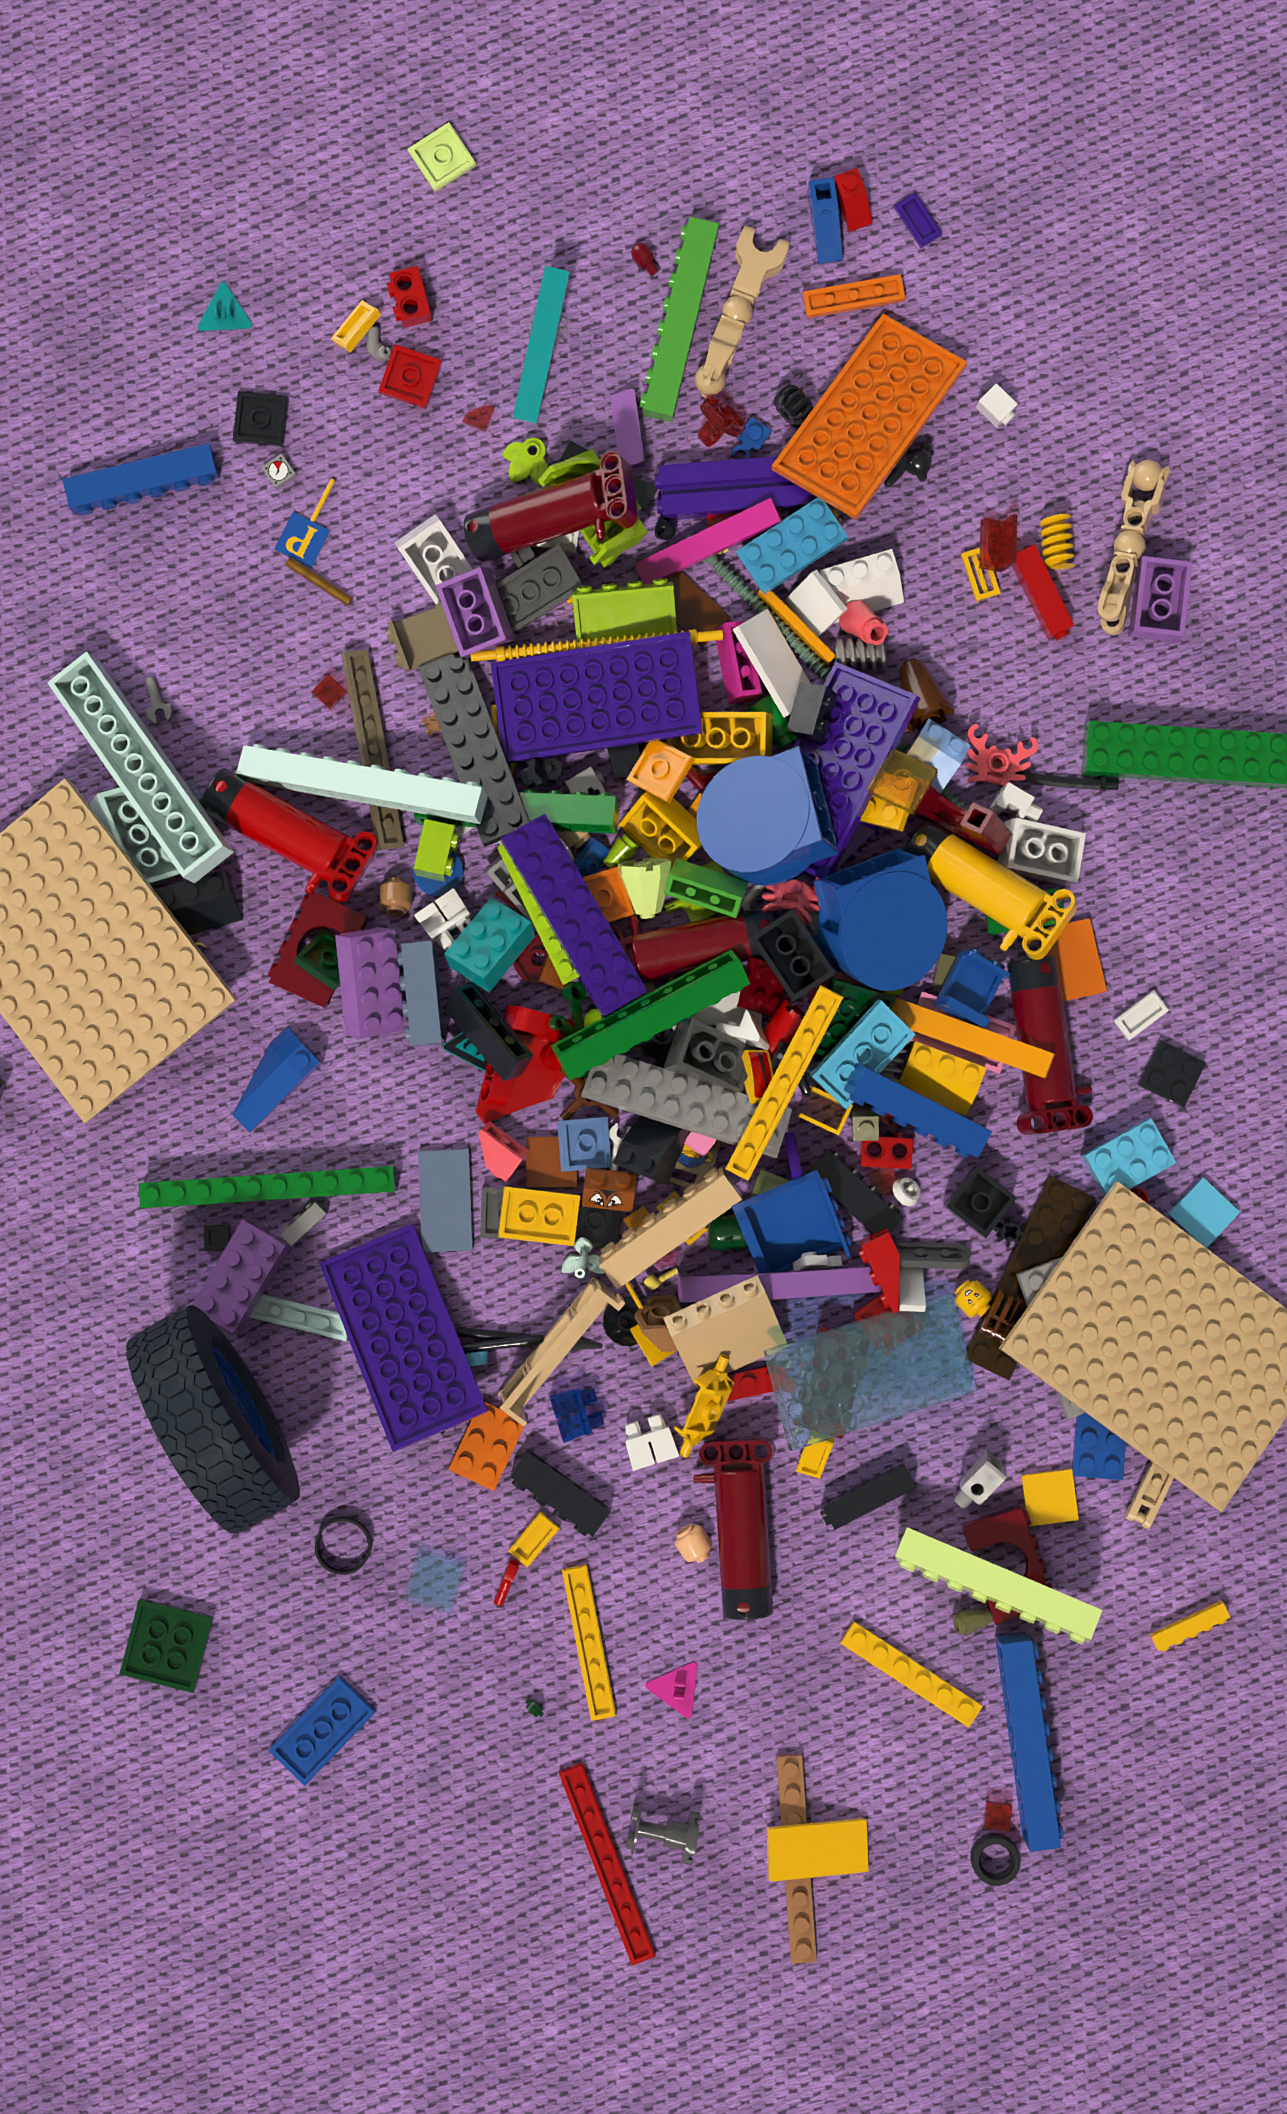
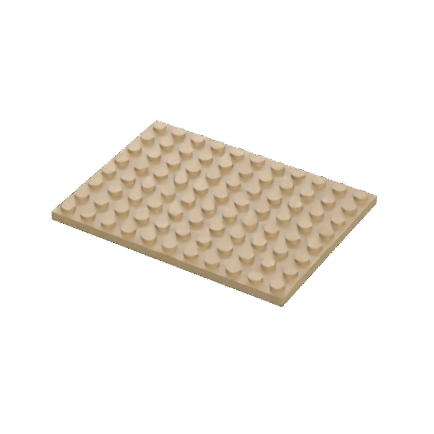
M64 778L0 833V1013L84 1123H88L238 999L69 778Z
M1114 1182L999 1347L1005 1354L1220 1512L1227 1506L1287 1418V1308L1119 1182Z

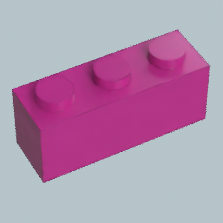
M746 621L725 622L717 629L723 631V640H717L716 644L728 704L751 702L762 694L759 674L733 631L734 628Z

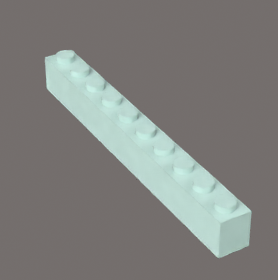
M254 744L253 747L243 746L236 772L237 775L254 784L481 824L488 797L481 785L475 782L468 781L466 784H462L448 777H443L442 780L433 779V776L425 773H419L418 776L410 775L409 772L402 769H395L393 772L379 765L365 767L356 761L350 760L347 763H342L328 756L319 759L305 752H300V755L291 754L289 750L277 748L276 751L268 750L267 747L260 744Z

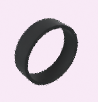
M338 1517L330 1520L320 1529L315 1539L317 1560L327 1571L334 1574L347 1575L356 1572L366 1563L371 1554L372 1540L368 1529L360 1521L351 1517ZM346 1521L353 1523L366 1536L368 1543L366 1557L355 1568L349 1570L335 1569L328 1565L320 1554V1536L327 1526L335 1522Z

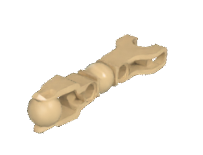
M747 225L744 226L737 241L735 251L736 261L740 266V270L731 290L730 298L722 306V315L710 341L705 365L701 366L695 373V385L701 392L702 397L709 398L718 394L726 384L725 374L733 361L744 332V327L752 319L753 307L761 287L767 278L774 277L781 272L789 251V241L780 239L773 250L762 252L756 249L753 244L755 229Z
M1151 459L1143 460L1138 464L1133 460L1129 463L1128 476H1126L1121 493L1122 504L1125 509L1124 525L1121 526V533L1118 534L1114 541L1115 558L1112 560L1098 603V614L1101 618L1102 630L1109 635L1120 634L1125 627L1136 576L1135 566H1138V559L1146 549L1145 533L1152 515H1157L1161 510L1165 485L1170 475L1169 465L1162 469L1158 462ZM1134 485L1144 492L1155 490L1153 499L1145 503L1142 500L1134 502L1133 498H1131ZM1135 519H1139L1142 521L1138 525L1130 524V522ZM1122 566L1130 567L1128 571L1123 573L1117 571ZM1119 619V623L1115 627L1107 625L1108 621H1117Z

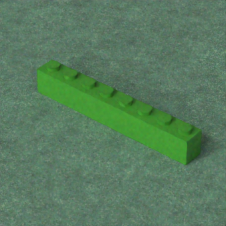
M689 217L688 225L683 224L680 239L684 240L682 249L677 248L674 261L675 264H678L677 272L671 273L669 287L672 288L670 297L666 296L663 311L667 313L665 321L660 320L657 335L661 336L659 345L654 344L651 359L655 360L653 369H648L645 383L649 384L647 393H642L640 407L644 408L643 416L673 422L718 235L719 223Z

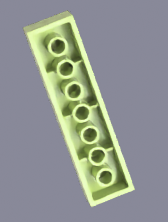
M906 1528L895 1555L896 1560L899 1561V1567L910 1572H914L915 1569L923 1572V1577L936 1583L938 1579L946 1581L947 1587L961 1593L963 1589L971 1592L973 1599L986 1603L988 1599L996 1603L995 1608L1006 1613L1014 1610L1021 1613L1020 1619L1034 1624L1035 1620L1045 1624L1044 1629L1055 1634L1063 1631L1069 1634L1068 1639L1083 1645L1084 1641L1088 1643L1091 1641L1102 1610L910 1528Z

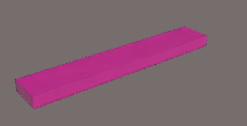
M769 498L634 564L643 584H653L652 580L667 578L777 525L781 522V519L772 499Z

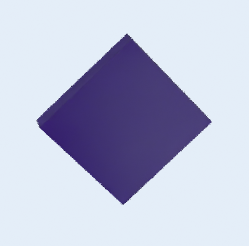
M790 1132L785 1133L784 1137L789 1181H792L802 1176V1169L795 1134Z

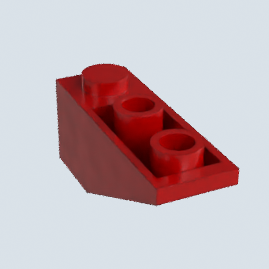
M886 1228L860 1240L862 1248L858 1249V1252L864 1264L869 1262L873 1271L869 1272V1275L874 1285L880 1284L883 1294L879 1296L885 1308L891 1307L893 1314L898 1312L900 1254Z

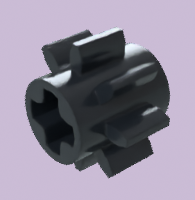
M1009 1216L1008 1222L1001 1219L999 1221L1000 1227L993 1229V1231L999 1233V1237L995 1241L1005 1240V1247L1008 1248L1012 1241L1020 1245L1019 1236L1026 1235L1019 1228L1023 1222L1013 1223V1216ZM1006 1226L1015 1228L1012 1231L1013 1237L1004 1236Z

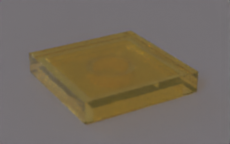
M893 748L867 791L869 794L914 814L936 777L938 769Z

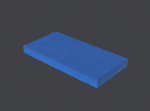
M340 1675L268 1751L305 1786L375 1714L376 1710Z

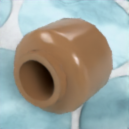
M400 877L389 878L388 882H384L380 886L379 905L381 909L386 911V914L389 916L405 915L412 907L411 885L404 882Z

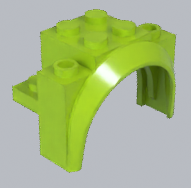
M590 449L565 461L549 466L538 481L544 488L548 485L551 486L600 469V459L594 450ZM636 500L637 512H639L641 507ZM639 513L636 523L628 529L621 528L613 520L604 522L606 532L603 541L597 539L595 526L579 530L595 553L589 557L594 565L601 562L603 567L611 565L623 551L636 546L648 533L639 519Z

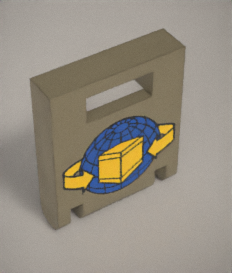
M716 1140L704 1158L684 1144L675 1168L697 1175L695 1183L698 1185L705 1179L703 1176L714 1167L722 1141ZM673 1177L669 1181L670 1184L686 1188L691 1184Z

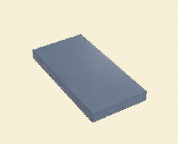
M469 1149L418 1151L421 1240L424 1251L473 1250Z

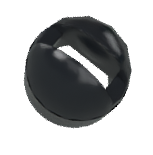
M666 519L658 520L655 526V536L662 540L672 539L677 531L673 522Z

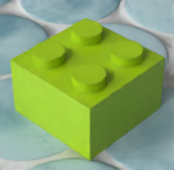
M424 819L414 864L416 876L443 882L446 881L447 876H452L454 858H451L452 851L457 852L460 840L459 833H456L455 825Z

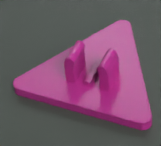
M695 1662L689 1663L647 1682L645 1687L689 1719L692 1717L697 1664Z

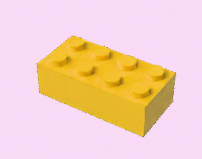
M701 712L703 734L671 738L666 741V744L693 757L695 761L692 765H729L739 759L751 756L771 757L773 714L768 712Z

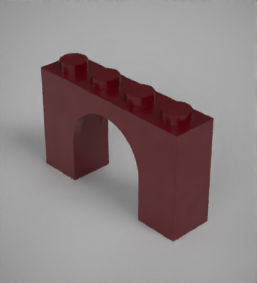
M911 774L908 775L907 779L919 783L910 809L917 818L923 821L930 820L962 839L995 854H1001L1012 833L994 811L973 802L968 811L945 799L929 782Z
M313 891L310 895L306 894L300 904V908L303 910L299 918L295 917L289 928V931L292 932L289 940L283 941L278 952L281 954V957L277 964L273 963L268 977H270L269 983L327 1009L335 991L294 963L295 957L300 953L303 940L312 931L320 928L334 929L343 934L364 930L369 918Z
M1019 1505L961 1523L968 1548L971 1551L1000 1542L1012 1543L1018 1546L1025 1556L1026 1568L1023 1577L1053 1589L1051 1583L1046 1584L1044 1574L1047 1573V1569L1043 1559H1038L1036 1549H1039V1544L1035 1534L1030 1535L1028 1525L1031 1524V1520L1027 1510H1022ZM986 1600L995 1625L1020 1617L1021 1613L1014 1610L1006 1613L995 1608V1602Z

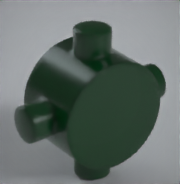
M528 1698L525 1701L527 1704L526 1709L535 1717L538 1715L542 1717L544 1715L542 1712L544 1708L536 1700Z

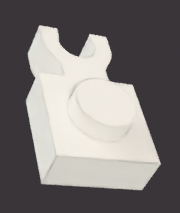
M816 1252L803 1253L800 1259L793 1262L794 1271L832 1269L842 1266L841 1255L827 1257V1255H817Z

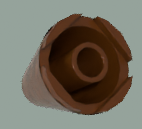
M911 658L902 663L903 666L899 669L901 689L921 698L907 725V729L910 731H914L913 727H919L920 729L928 718L939 725L946 722V715L951 713V716H953L955 709L922 660Z

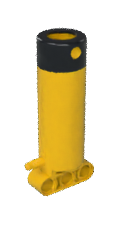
M930 820L922 822L916 828L904 848L905 852L916 856L925 855L930 880L1009 929L1000 945V948L1004 951H1007L1019 935L1023 938L1022 946L1028 957L1034 960L1044 958L1077 910V902L1071 891L1060 889L1053 896ZM1067 898L1071 900V904L1067 908L1058 907V903L1062 899ZM1048 920H1055L1056 926L1053 929L1047 930L1043 928L1044 923ZM1033 941L1042 942L1041 948L1037 951L1029 950L1030 944Z

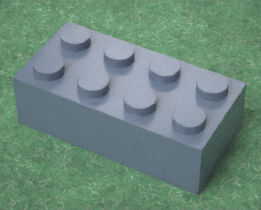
M432 941L401 944L402 950H397L399 966L401 965L404 969V975L400 976L401 991L406 992L407 1000L402 1001L403 1015L406 1018L408 1017L409 1026H405L406 1041L415 1048L445 1044L436 946Z

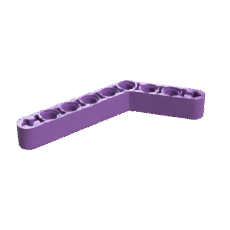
M871 1266L758 1274L677 1276L678 1302H699L758 1275L769 1300L883 1291L880 1284L874 1285L869 1275V1272L873 1271Z

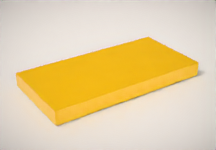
M865 1818L766 1827L768 1880L771 1882L869 1872L867 1820Z

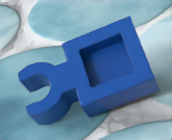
M751 417L737 437V440L742 442V444L733 448L731 456L734 458L737 452H743L745 454L743 459L750 458L751 449L758 453L772 433V430Z

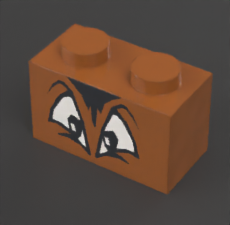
M586 1168L582 1206L632 1212L637 1173Z

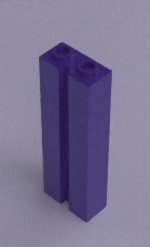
M778 456L659 465V474H654L655 489H660L661 498L656 499L657 514H662V518L666 520L706 518L707 515L740 513L769 498L772 499L776 510H781V512L796 511L813 501V494L772 471V464Z

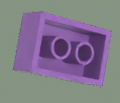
M1148 556L1140 558L1136 567L1128 637L1176 643L1184 637L1193 562Z
M479 567L435 585L461 657L471 658L473 653L492 650L496 646H502L515 640L490 568Z

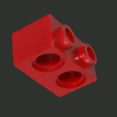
M414 266L389 273L391 282L386 284L390 298H396L397 306L393 307L396 322L402 321L403 328L432 321L419 267ZM404 282H409L412 284L411 287L407 290H401L399 288V286ZM409 306L418 308L413 314L405 312Z
M879 1132V1140L860 1141L859 1166L912 1169L913 1139L907 1138V1133H892V1137H882V1132ZM871 1142H876L880 1146V1152L875 1157L870 1156L867 1152V1146ZM897 1143L905 1147V1154L901 1158H896L892 1153V1148Z

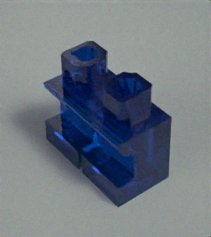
M580 1387L550 1394V1401L555 1417L558 1418L557 1424L563 1443L591 1434L593 1429L605 1424L601 1410L588 1414L585 1407L587 1404L598 1401L594 1388L580 1390Z

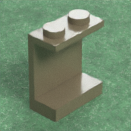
M442 603L436 604V608L398 622H387L389 629L385 631L390 644L395 643L398 653H395L394 656L399 668L404 667V670L409 672L459 652Z

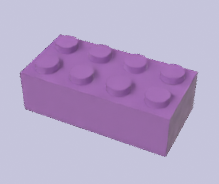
M378 927L335 935L345 1035L362 1039L405 1030L395 930Z
M242 1219L192 1305L201 1309L210 1320L232 1334H240L292 1246L250 1220Z

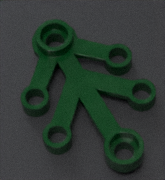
M578 981L567 983L562 990L563 997L570 1002L575 1028L567 1023L562 1015H554L549 1019V1027L553 1031L560 1030L567 1036L585 1028L580 1001L584 999L586 990L584 985ZM590 1004L587 1007V1013L592 1009H597L596 1005ZM590 1070L586 1071L582 1077L587 1078Z

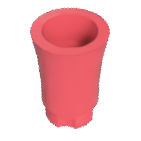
M855 600L846 605L847 610L839 617V624L842 630L848 634L855 635L869 644L880 645L883 643L888 634V628L884 621L873 613L865 602Z

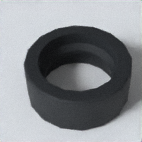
M989 1833L983 1835L975 1841L971 1849L970 1860L973 1870L979 1879L988 1885L1001 1886L1008 1884L1016 1877L1020 1870L1021 1858L1018 1849L1011 1839L1003 1834ZM993 1844L1005 1847L1010 1854V1864L1000 1874H990L984 1870L980 1862L983 1850Z

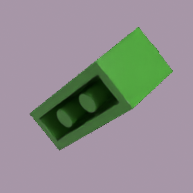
M677 858L669 873L664 894L736 918L742 906L749 882Z

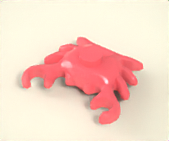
M978 724L972 725L968 730L967 737L970 743L977 749L978 755L970 748L967 754L977 765L967 763L966 767L979 775L969 777L967 782H988L1005 786L1009 781L1025 780L1024 775L1015 773L1030 767V762L1019 765V762L1032 756L1037 751L1038 742L1036 738L1031 737L1032 748L1029 750L1023 747L1022 742H1018L1017 754L1013 755L1010 749L999 750L995 745L986 749L985 743L988 735L983 734L981 738H976L974 731L978 729Z
M791 879L777 885L765 886L772 894H762L765 900L772 902L762 908L763 912L781 911V908L792 910L797 907L804 919L811 923L813 919L807 911L818 912L820 910L819 905L815 904L818 903L815 887L810 886L806 881Z

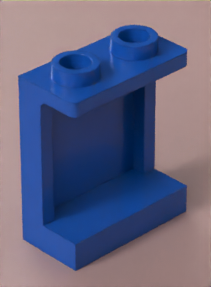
M973 948L970 950H960L934 1005L963 1022L980 1028H986L990 1019L985 1017V1014L1002 979H1009L1011 974L1004 970L1005 966L1003 964L985 959V954Z

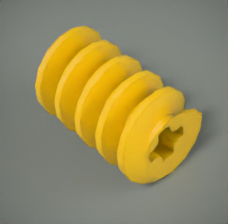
M1070 514L1052 515L1040 521L1041 528H1044L1040 534L1042 538H1045L1041 542V546L1046 548L1042 551V556L1047 558L1043 561L1046 568L1064 570L1075 566L1073 563H1068V560L1074 558L1075 555L1067 553V550L1073 548L1074 544L1066 543V540L1072 538L1073 534L1065 533V530L1072 528V524L1065 523V520L1072 517Z

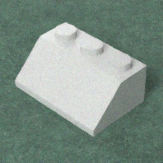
M892 549L819 571L845 606L852 601L860 600L865 602L872 612L904 603L900 573Z

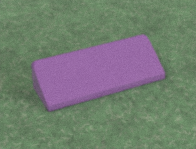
M628 389L610 395L618 454L631 465V468L645 466L635 389Z

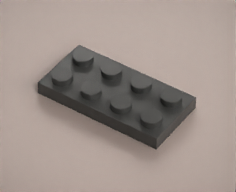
M560 544L496 584L513 634L572 598V591H577V587L585 586Z

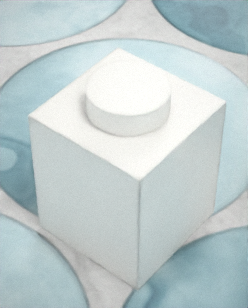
M996 383L978 401L976 408L998 428L1002 423L1006 426L1016 416L1014 411L1018 404Z

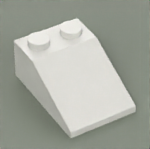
M433 515L394 542L435 604L441 603L435 585L473 570L436 515Z

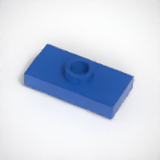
M590 837L574 862L582 877L597 873L603 864L602 860L610 851L592 837Z

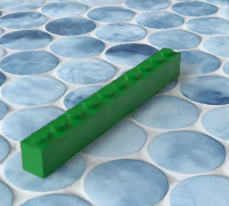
M396 1166L138 1183L140 1209L397 1191Z

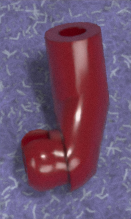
M691 766L685 777L697 789L705 790L717 773L700 774Z

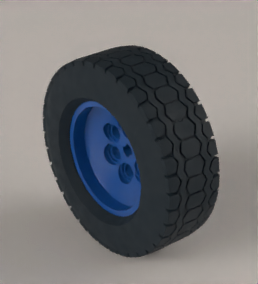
M194 1305L181 1308L138 1332L128 1340L126 1344L128 1365L146 1416L175 1470L201 1506L219 1526L231 1534L241 1533L290 1506L299 1498L300 1486L288 1445L273 1411L236 1349L201 1309Z

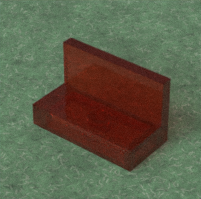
M1012 514L1004 521L986 517L980 521L979 568L1002 573L1016 563L1017 515Z

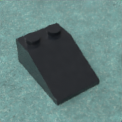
M640 1116L622 1139L613 1164L668 1186L689 1131Z

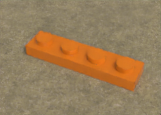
M901 274L803 291L802 298L806 319L904 302L905 294Z

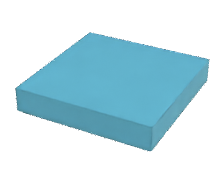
M1201 1177L1172 1208L1168 1215L1192 1238L1207 1248L1236 1218L1240 1211L1206 1179Z

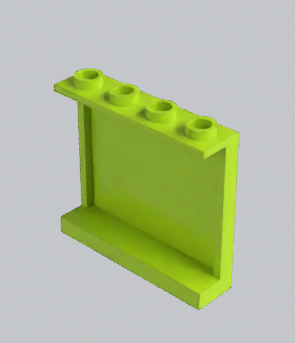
M666 578L652 580L653 584L631 581L627 582V586L617 587L616 583L603 584L602 589H592V586L577 587V591H572L577 642H580L581 639L587 642L588 638L591 641L598 638L600 641L602 637L605 640H609L610 636L612 639H616L617 636L622 639L624 635L627 638H630L631 635L638 637V634H641V637H645L646 633L648 636H652L653 633L658 636L660 632L663 635H666L667 632L674 634V631H677L673 582H668Z

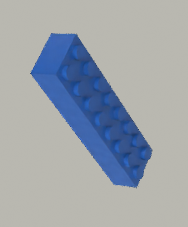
M1025 1631L995 1635L1023 1840L1030 1852L1061 1848L1060 1839H1064L1062 1824L1059 1823L1056 1813H1060V1804L1058 1797H1055L1053 1788L1057 1787L1055 1772L1051 1771L1049 1762L1053 1761L1051 1746H1048L1046 1736L1050 1735L1048 1721L1044 1720L1042 1710H1046L1044 1694H1041L1038 1684H1042V1675L1040 1668H1037L1035 1658H1039L1037 1643L1033 1642V1638H1030Z

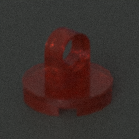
M712 396L706 397L700 405L703 415L708 420L700 429L697 437L706 447L714 445L724 433L737 438L746 429L743 426L744 420L729 405L725 408L717 404L720 399Z

